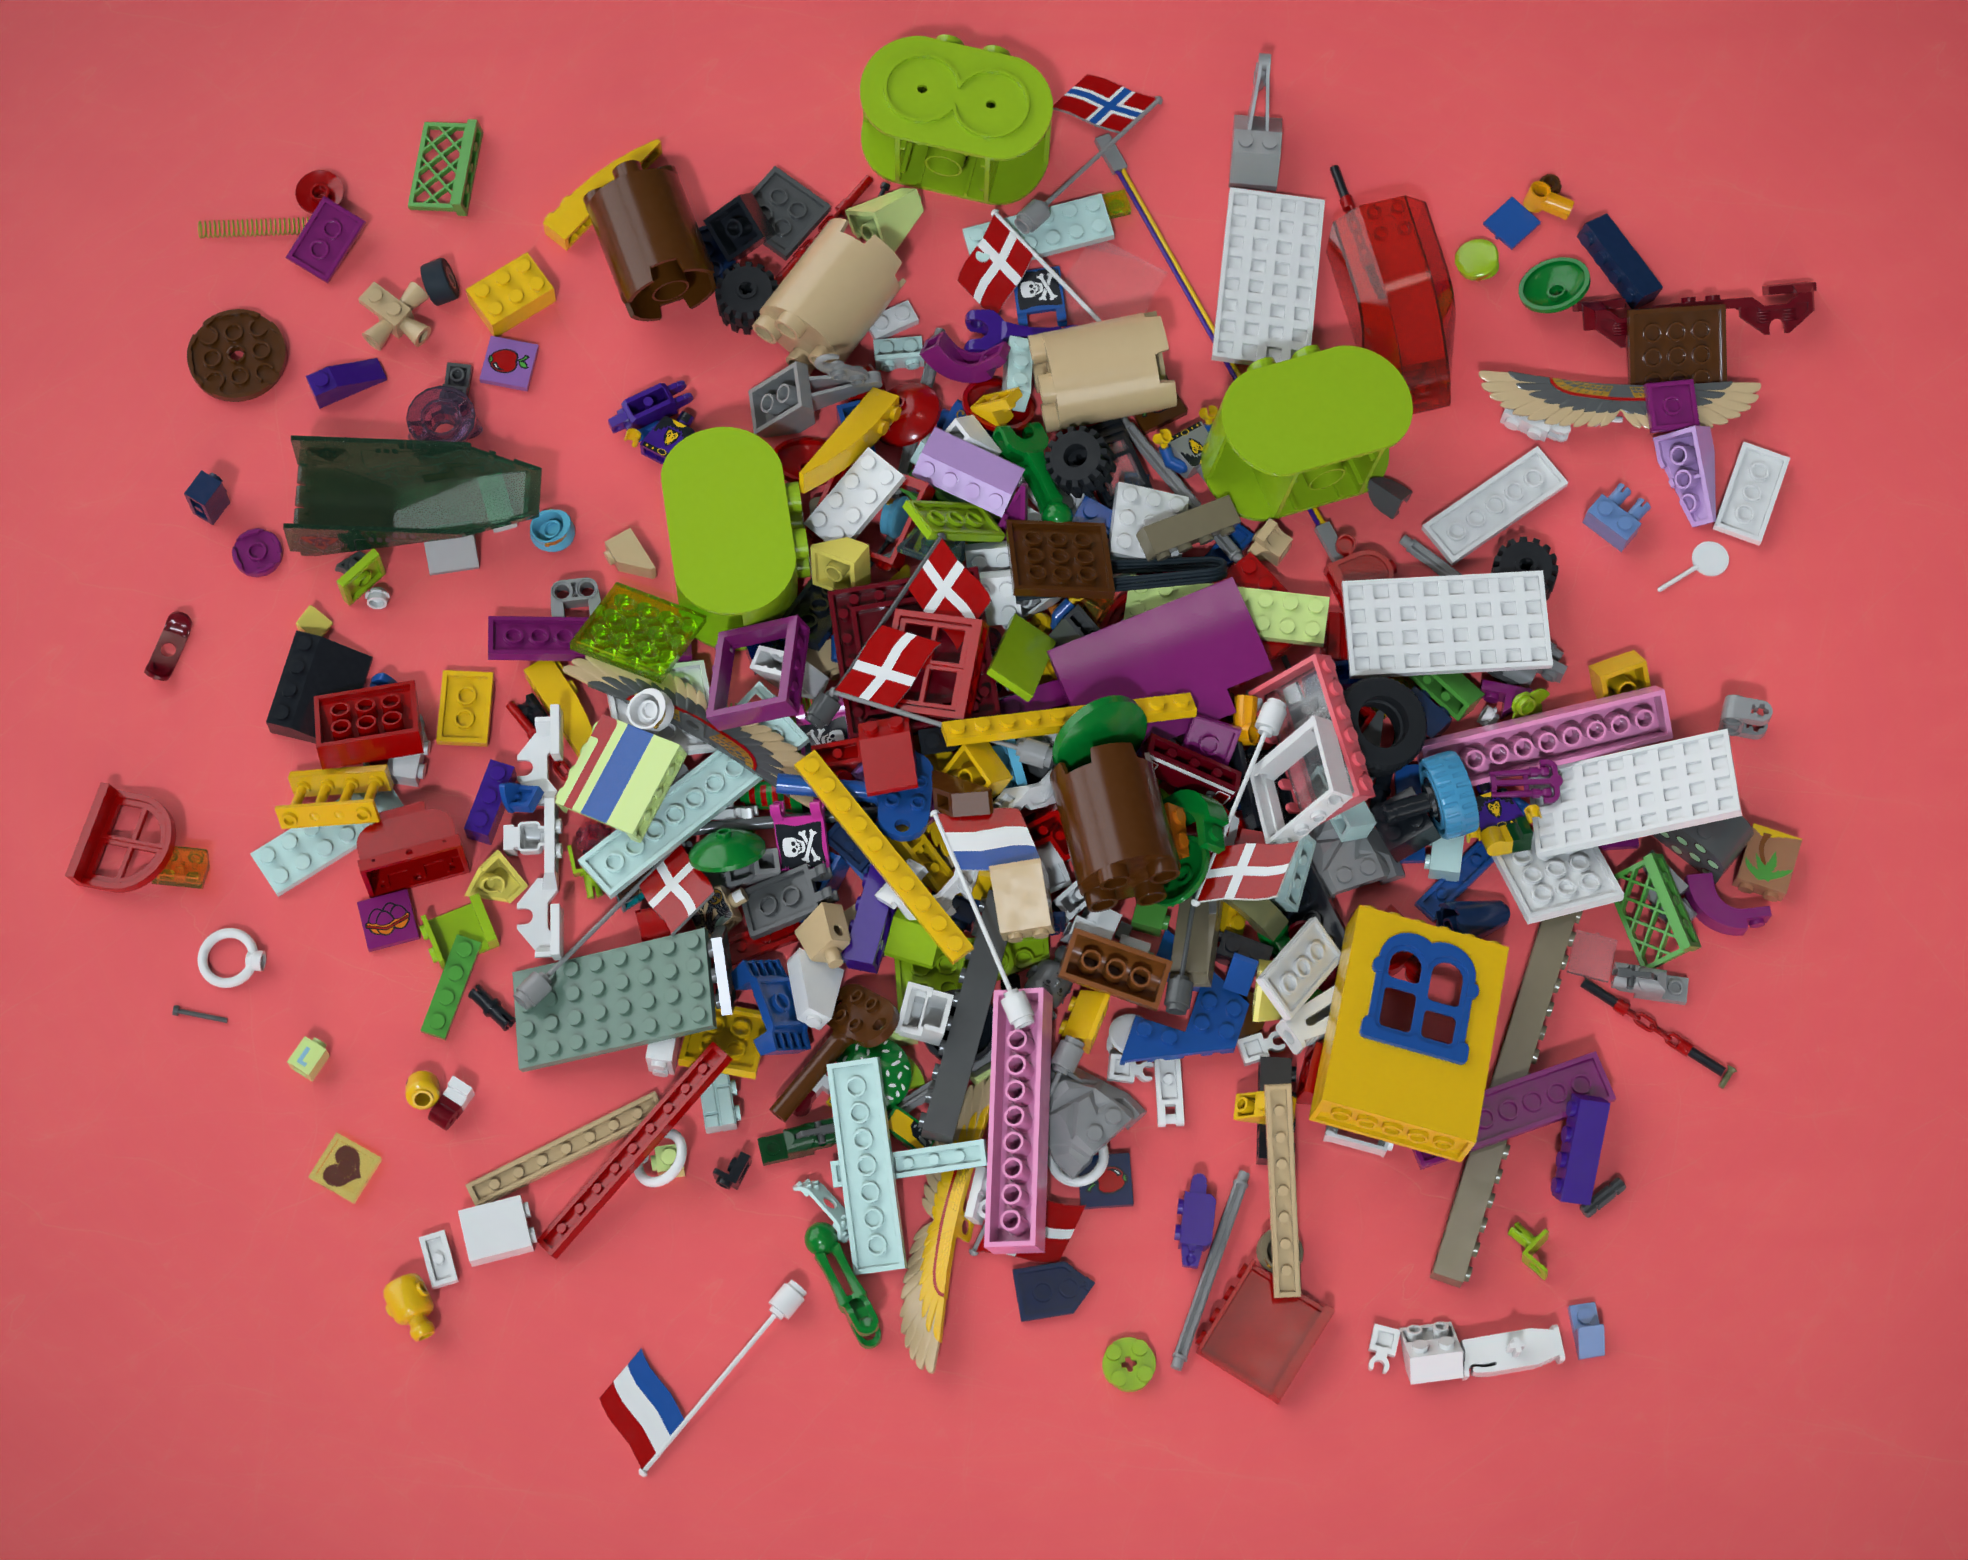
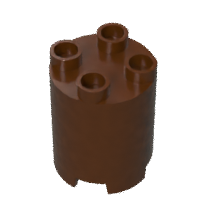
M636 160L625 161L617 165L612 172L615 180L603 187L589 191L583 197V201L622 302L625 304L630 317L638 321H658L661 319L659 307L682 299L686 301L690 309L699 306L717 288L713 277L714 266L676 168L672 165H665L659 168L643 170L640 162Z
M1110 743L1091 747L1092 763L1081 766L1070 773L1065 763L1060 762L1050 774V783L1079 892L1085 898L1088 911H1106L1116 906L1118 900L1135 897L1137 904L1141 906L1153 905L1163 901L1167 897L1164 885L1180 875L1181 863L1150 752L1144 753V759L1137 757L1132 743Z

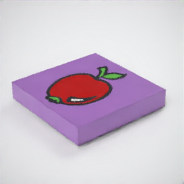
M491 336L479 378L480 383L528 392L539 345Z

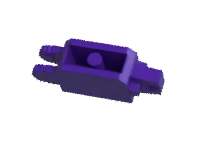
M684 380L677 381L668 386L665 383H659L625 399L621 403L622 408L617 411V415L608 419V425L613 434L624 429L627 431L630 428L638 430L656 420L660 421L664 416L671 417L677 414V409L693 400L691 393L673 398V395L686 388L687 385Z
M1201 1173L1194 1174L1190 1183V1191H1185L1183 1199H1178L1177 1214L1182 1215L1181 1225L1176 1224L1174 1240L1179 1241L1178 1248L1181 1249L1182 1267L1198 1269L1202 1251L1204 1252L1210 1248L1212 1243L1216 1199L1212 1194H1206L1207 1178L1206 1175L1204 1176Z

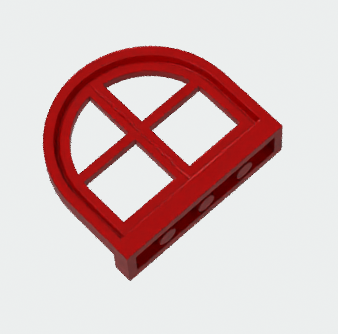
M101 782L65 876L78 886L115 893L130 892L147 885L164 870L173 854L176 843V827L173 817L161 803L152 797L116 790L112 785ZM121 805L142 809L131 839L110 835ZM149 812L159 822L161 829L160 844L139 840ZM106 844L127 848L116 878L95 874ZM134 850L155 853L154 858L145 868L136 874L124 877Z

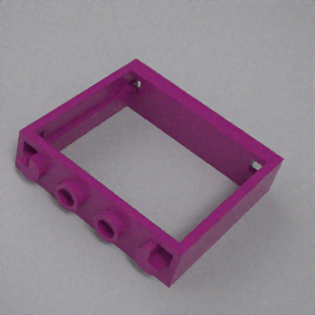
M798 615L718 633L706 718L719 731L799 714L810 628ZM786 638L778 697L727 707L735 649Z

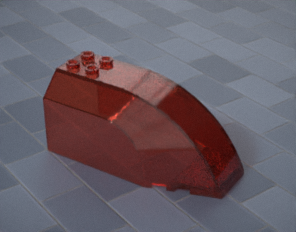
M1404 195L1359 205L1332 223L1326 249L1355 345L1381 355L1396 367L1410 390L1413 414L1448 407L1451 405L1456 308L1449 270L1426 201Z

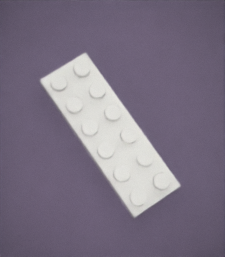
M1537 446L1423 524L1421 530L1453 566L1563 490L1569 482Z

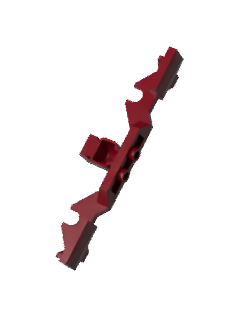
M1797 282L1762 287L1763 295L1794 293L1795 296L1787 304L1764 306L1753 297L1720 299V295L1705 296V301H1696V297L1681 298V303L1654 305L1652 308L1726 304V309L1735 308L1739 310V318L1764 335H1770L1769 327L1774 319H1779L1783 322L1784 333H1790L1815 311L1814 291H1817L1816 282ZM1613 298L1579 301L1573 306V312L1582 311L1584 331L1596 330L1619 347H1626L1627 318H1619L1611 311L1606 310L1626 308L1625 299Z

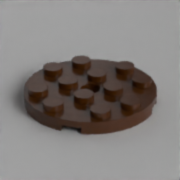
M245 309L223 311L205 320L197 333L192 335L187 349L188 367L196 384L208 395L228 402L248 401L269 391L280 379L287 361L286 345L278 327L272 321L270 322L262 317L260 313ZM241 351L244 354L239 361L231 359L233 352Z

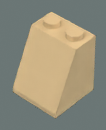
M1041 858L989 866L999 931L1003 940L1017 943L1023 941V938L1043 939L1048 937L1049 934H1054L1055 927L1049 878Z

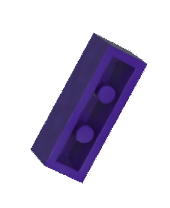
M490 759L464 827L467 838L492 845L505 811L499 785L501 783L516 782L517 773L514 766Z

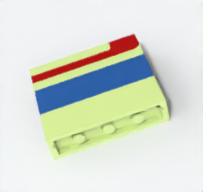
M602 714L599 721L594 724L588 742L582 746L576 764L571 767L567 781L559 789L555 803L565 813H567L568 809L623 831L631 840L641 843L680 770L687 753L680 744Z

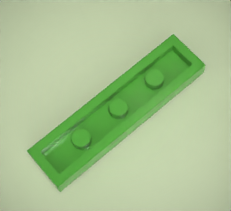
M458 934L456 935L421 1027L422 1033L443 1040L447 1039L480 952L481 942Z

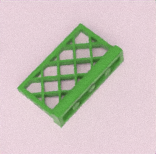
M468 119L467 123L424 122L408 201L409 210L456 212L458 216H467L483 136V130L477 119ZM430 130H440L443 133L433 141L429 139ZM456 131H464L463 137L456 142L451 139L450 136ZM445 139H448L452 145L443 152H440L436 146ZM434 149L439 155L427 162L424 159L425 154ZM454 150H457L460 153L459 158L450 163L445 157ZM443 159L448 166L439 173H436L432 167ZM430 170L434 176L423 184L420 180L421 175ZM450 171H453L455 179L446 185L441 178ZM439 181L444 187L435 194H432L428 188ZM424 191L430 196L423 203L416 202L417 196ZM449 192L451 195L450 204L439 203L437 199Z
M1650 853L1644 856L1643 860L1614 874L1617 881L1620 879L1629 881L1623 900L1614 904L1640 966L1655 969L1689 951H1695L1702 947L1663 854ZM1646 867L1648 872L1646 883L1635 880L1639 869ZM1634 883L1644 887L1640 901L1630 897ZM1649 890L1657 893L1658 900L1655 907L1645 903ZM1628 900L1638 904L1634 918L1626 913L1625 909ZM1644 907L1654 910L1649 924L1639 920ZM1659 913L1667 917L1668 923L1665 930L1655 926ZM1638 924L1648 927L1644 941L1636 937L1635 931ZM1653 930L1663 933L1659 947L1649 943ZM1669 936L1676 939L1680 949L1674 952L1665 950ZM1648 947L1658 951L1655 961L1650 964L1647 963L1645 958Z

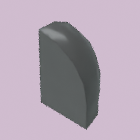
M1384 477L1369 479L1368 494L1371 502L1380 512L1393 520L1400 513L1398 510L1402 502H1408L1413 492L1392 479Z

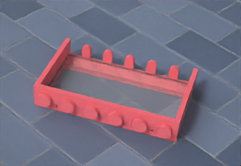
M1313 654L1252 689L1248 694L1249 696L1262 698L1263 703L1267 702L1269 698H1276L1287 705V715L1279 734L1271 738L1266 737L1265 742L1269 744H1276L1278 746L1313 715L1332 721L1338 737L1353 797L1324 821L1326 822L1376 795L1372 779L1369 777L1365 764V757L1361 752L1358 742V734L1354 729L1350 717L1351 713L1343 695V687L1335 670L1336 665L1331 655ZM1261 709L1257 711V717L1259 716ZM1318 745L1285 771L1287 779L1278 781V786L1281 790H1289L1292 793L1294 802H1289L1285 805L1286 811L1291 814H1300L1328 791L1329 787Z

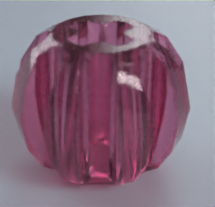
M592 820L585 822L586 827L578 828L576 836L579 838L575 840L577 849H583V855L612 833L610 828H606V824L601 822L592 824Z

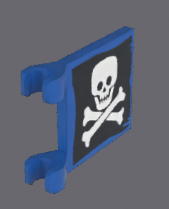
M1060 266L1051 267L1061 277ZM1045 268L1026 270L1022 280L1014 290L1018 325L1028 326L1027 315L1056 311L1058 326H1067L1062 285Z

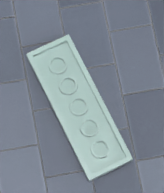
M1102 193L1050 206V217L1032 233L1023 234L1017 229L1014 223L1017 215L1004 218L1041 258L1114 239V232ZM990 222L962 229L969 256L983 238ZM976 252V259L979 262H986L990 258L988 254Z
M393 788L392 791L377 792L374 800L378 813L404 806ZM354 793L351 800H363L366 793ZM373 823L291 828L253 851L250 855L279 897L357 849L359 834Z

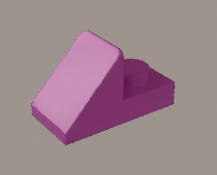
M1482 680L1479 688L1485 694L1482 698L1486 702H1502L1500 720L1513 713L1511 707L1516 695L1522 692H1532L1530 688L1489 680Z

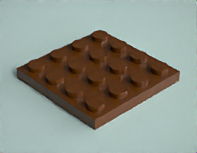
M1726 304L1627 309L1628 385H1645L1646 383L1693 379L1694 384L1727 382Z
M1006 519L1005 531L1013 596L1114 599L1115 587L1105 523H1058L1053 521Z

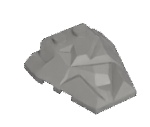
M1330 820L1315 827L1308 834L1317 841L1311 863L1314 865L1332 902L1335 895L1377 881L1384 885L1405 878L1400 861L1396 863L1376 828L1372 829L1367 838L1341 842Z
M1051 1064L1050 1086L1057 1073L1053 1070V1064ZM1077 1067L1074 1074L1068 1072L1067 1076L1061 1075L1050 1098L1048 1136L1050 1155L1053 1161L1073 1180L1091 1164L1093 1156L1124 1128L1129 1130L1147 1111L1129 1093Z

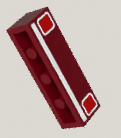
M1151 733L1137 751V757L1144 759V753L1150 752L1157 779L1182 790H1193L1203 795H1206L1210 790L1214 791L1216 794L1215 798L1224 807L1239 791L1242 772Z

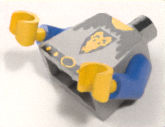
M1209 405V415L1207 408L1199 410V416L1205 420V423L1199 421L1173 436L1170 430L1161 429L1160 433L1154 434L1152 438L1155 444H1160L1158 452L1162 456L1165 467L1179 473L1183 478L1188 479L1198 473L1205 481L1201 469V453L1213 424L1212 419H1215L1218 412L1217 407L1214 405Z

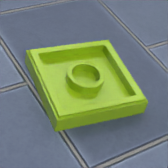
M373 548L336 581L343 600L349 606L386 574L380 554Z

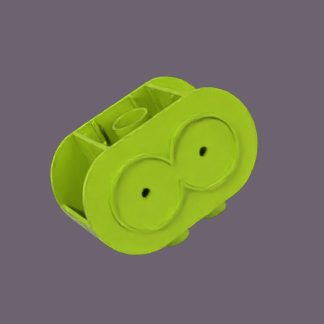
M947 34L939 35L936 39L926 36H909L897 39L879 49L868 61L860 82V100L863 108L861 145L867 163L880 177L893 183L990 205H1007L1017 202L1029 195L1039 185L1046 173L1050 157L1053 98L1047 81L1030 63L1021 58L1011 56L1010 52L1003 47L997 45H987L983 49L964 45L959 38Z
M1309 345L1296 351L1289 360L1276 363L1273 357H1265L1253 362L1247 368V372L1236 378L1229 386L1203 445L1201 469L1209 490L1216 499L1229 495L1238 515L1252 521H1267L1269 518L1274 520L1367 493L1369 490V479L1385 475L1389 463V448L1396 445L1405 436L1411 424L1413 403L1408 385L1401 373L1387 359L1371 350L1357 346L1342 345L1321 351L1318 345Z
M714 427L693 433L675 445L667 455L661 470V483L681 619H690L691 635L700 642L715 648L719 632L781 619L799 595L798 578L811 577L808 559L809 549L806 529L803 527L799 483L798 481L785 483L782 463L774 449L761 437L740 428ZM771 641L737 648L735 651L755 649L759 645L763 646Z

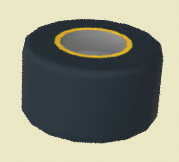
M444 258L436 259L420 267L424 287L431 301L436 306L458 299L459 288L455 275Z

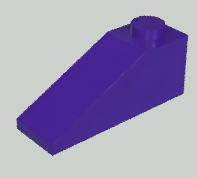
M374 358L328 366L307 375L306 379L319 409L382 383L387 380V377L378 359Z

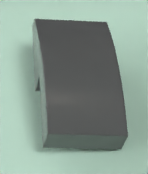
M447 362L445 383L442 385L440 409L465 412L471 383L472 365Z

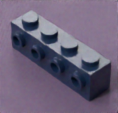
M1606 213L1587 222L1583 226L1577 238L1623 299L1626 300L1630 308L1637 309L1654 301L1663 289V286L1610 216Z

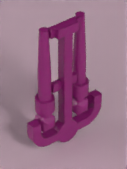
M1540 759L1541 769L1529 767V769L1489 771L1491 797H1531L1536 799L1542 796L1544 804H1552L1558 800L1563 779L1558 775L1555 762L1549 759ZM1549 767L1551 768L1552 776L1550 778L1528 779V776L1538 777V775H1540L1541 777H1548V775L1550 774ZM1495 776H1523V779L1496 780ZM1529 785H1550L1554 789V796L1551 797V788H1544L1543 790L1532 788L1530 790ZM1524 786V790L1497 792V787Z

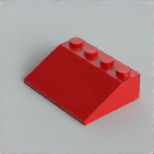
M415 680L314 696L316 749L322 770L424 753Z

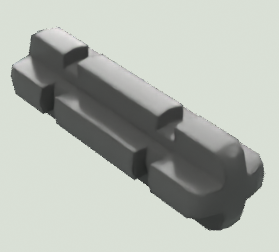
M1615 1178L1610 1182L1609 1186H1605L1592 1197L1590 1205H1581V1212L1584 1216L1590 1218L1597 1212V1209L1600 1210L1613 1200L1616 1195L1622 1193L1626 1189L1625 1183L1620 1178Z

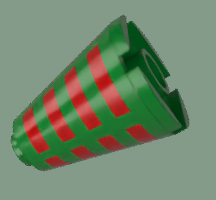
M761 780L740 797V801L744 802L745 806L758 805V809L770 811V805L774 801H784L785 814L810 812V808L795 799L776 793V788L765 780Z

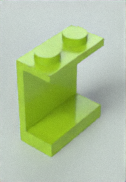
M479 893L469 897L470 904L433 919L427 920L426 915L421 916L423 925L419 926L424 940L430 939L433 947L428 950L433 963L439 962L442 969L445 967L457 934L481 942L482 946L479 954L500 946Z

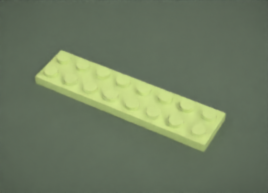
M1204 583L1130 590L1127 593L1123 620L1213 584ZM1238 587L1261 640L1324 647L1330 597Z

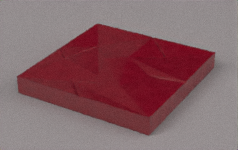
M978 566L966 568L981 582ZM910 578L827 591L840 680ZM909 589L896 607V609L924 612ZM895 610L884 626L892 628ZM984 611L979 619L987 623L986 611ZM907 624L906 632L931 639L933 627ZM939 628L937 642H941V644L935 649L933 660L959 664L962 645L957 651L947 633ZM989 631L972 718L1002 715L997 681L986 674L993 659ZM921 669L912 687L902 699L919 701L925 669ZM931 670L925 702L951 706L957 673ZM843 698L849 739L859 737L858 724L902 716ZM923 716L940 722L953 721L950 719ZM909 718L913 733L920 729L938 727Z

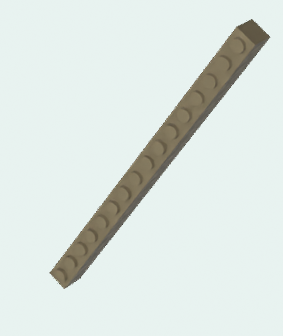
M1583 911L1540 921L1489 1088L1532 1074L1529 1072L1531 1063L1536 1064L1540 1052L1539 1049H1536L1538 1040L1543 1041L1547 1026L1543 1025L1546 1016H1551L1554 1002L1550 1000L1553 993H1558L1562 979L1558 978L1560 969L1565 970L1569 956L1565 955L1567 946L1572 947L1576 932H1573L1572 929L1574 923L1579 924ZM1507 1140L1468 1153L1429 1278L1458 1288L1461 1287L1464 1281L1469 1282L1473 1267L1469 1266L1471 1256L1475 1258L1477 1256L1480 1242L1476 1240L1479 1232L1484 1233L1488 1221L1484 1214L1486 1208L1491 1209L1496 1195L1492 1193L1494 1183L1499 1184L1503 1169L1499 1168L1501 1159H1507L1511 1145L1506 1144Z

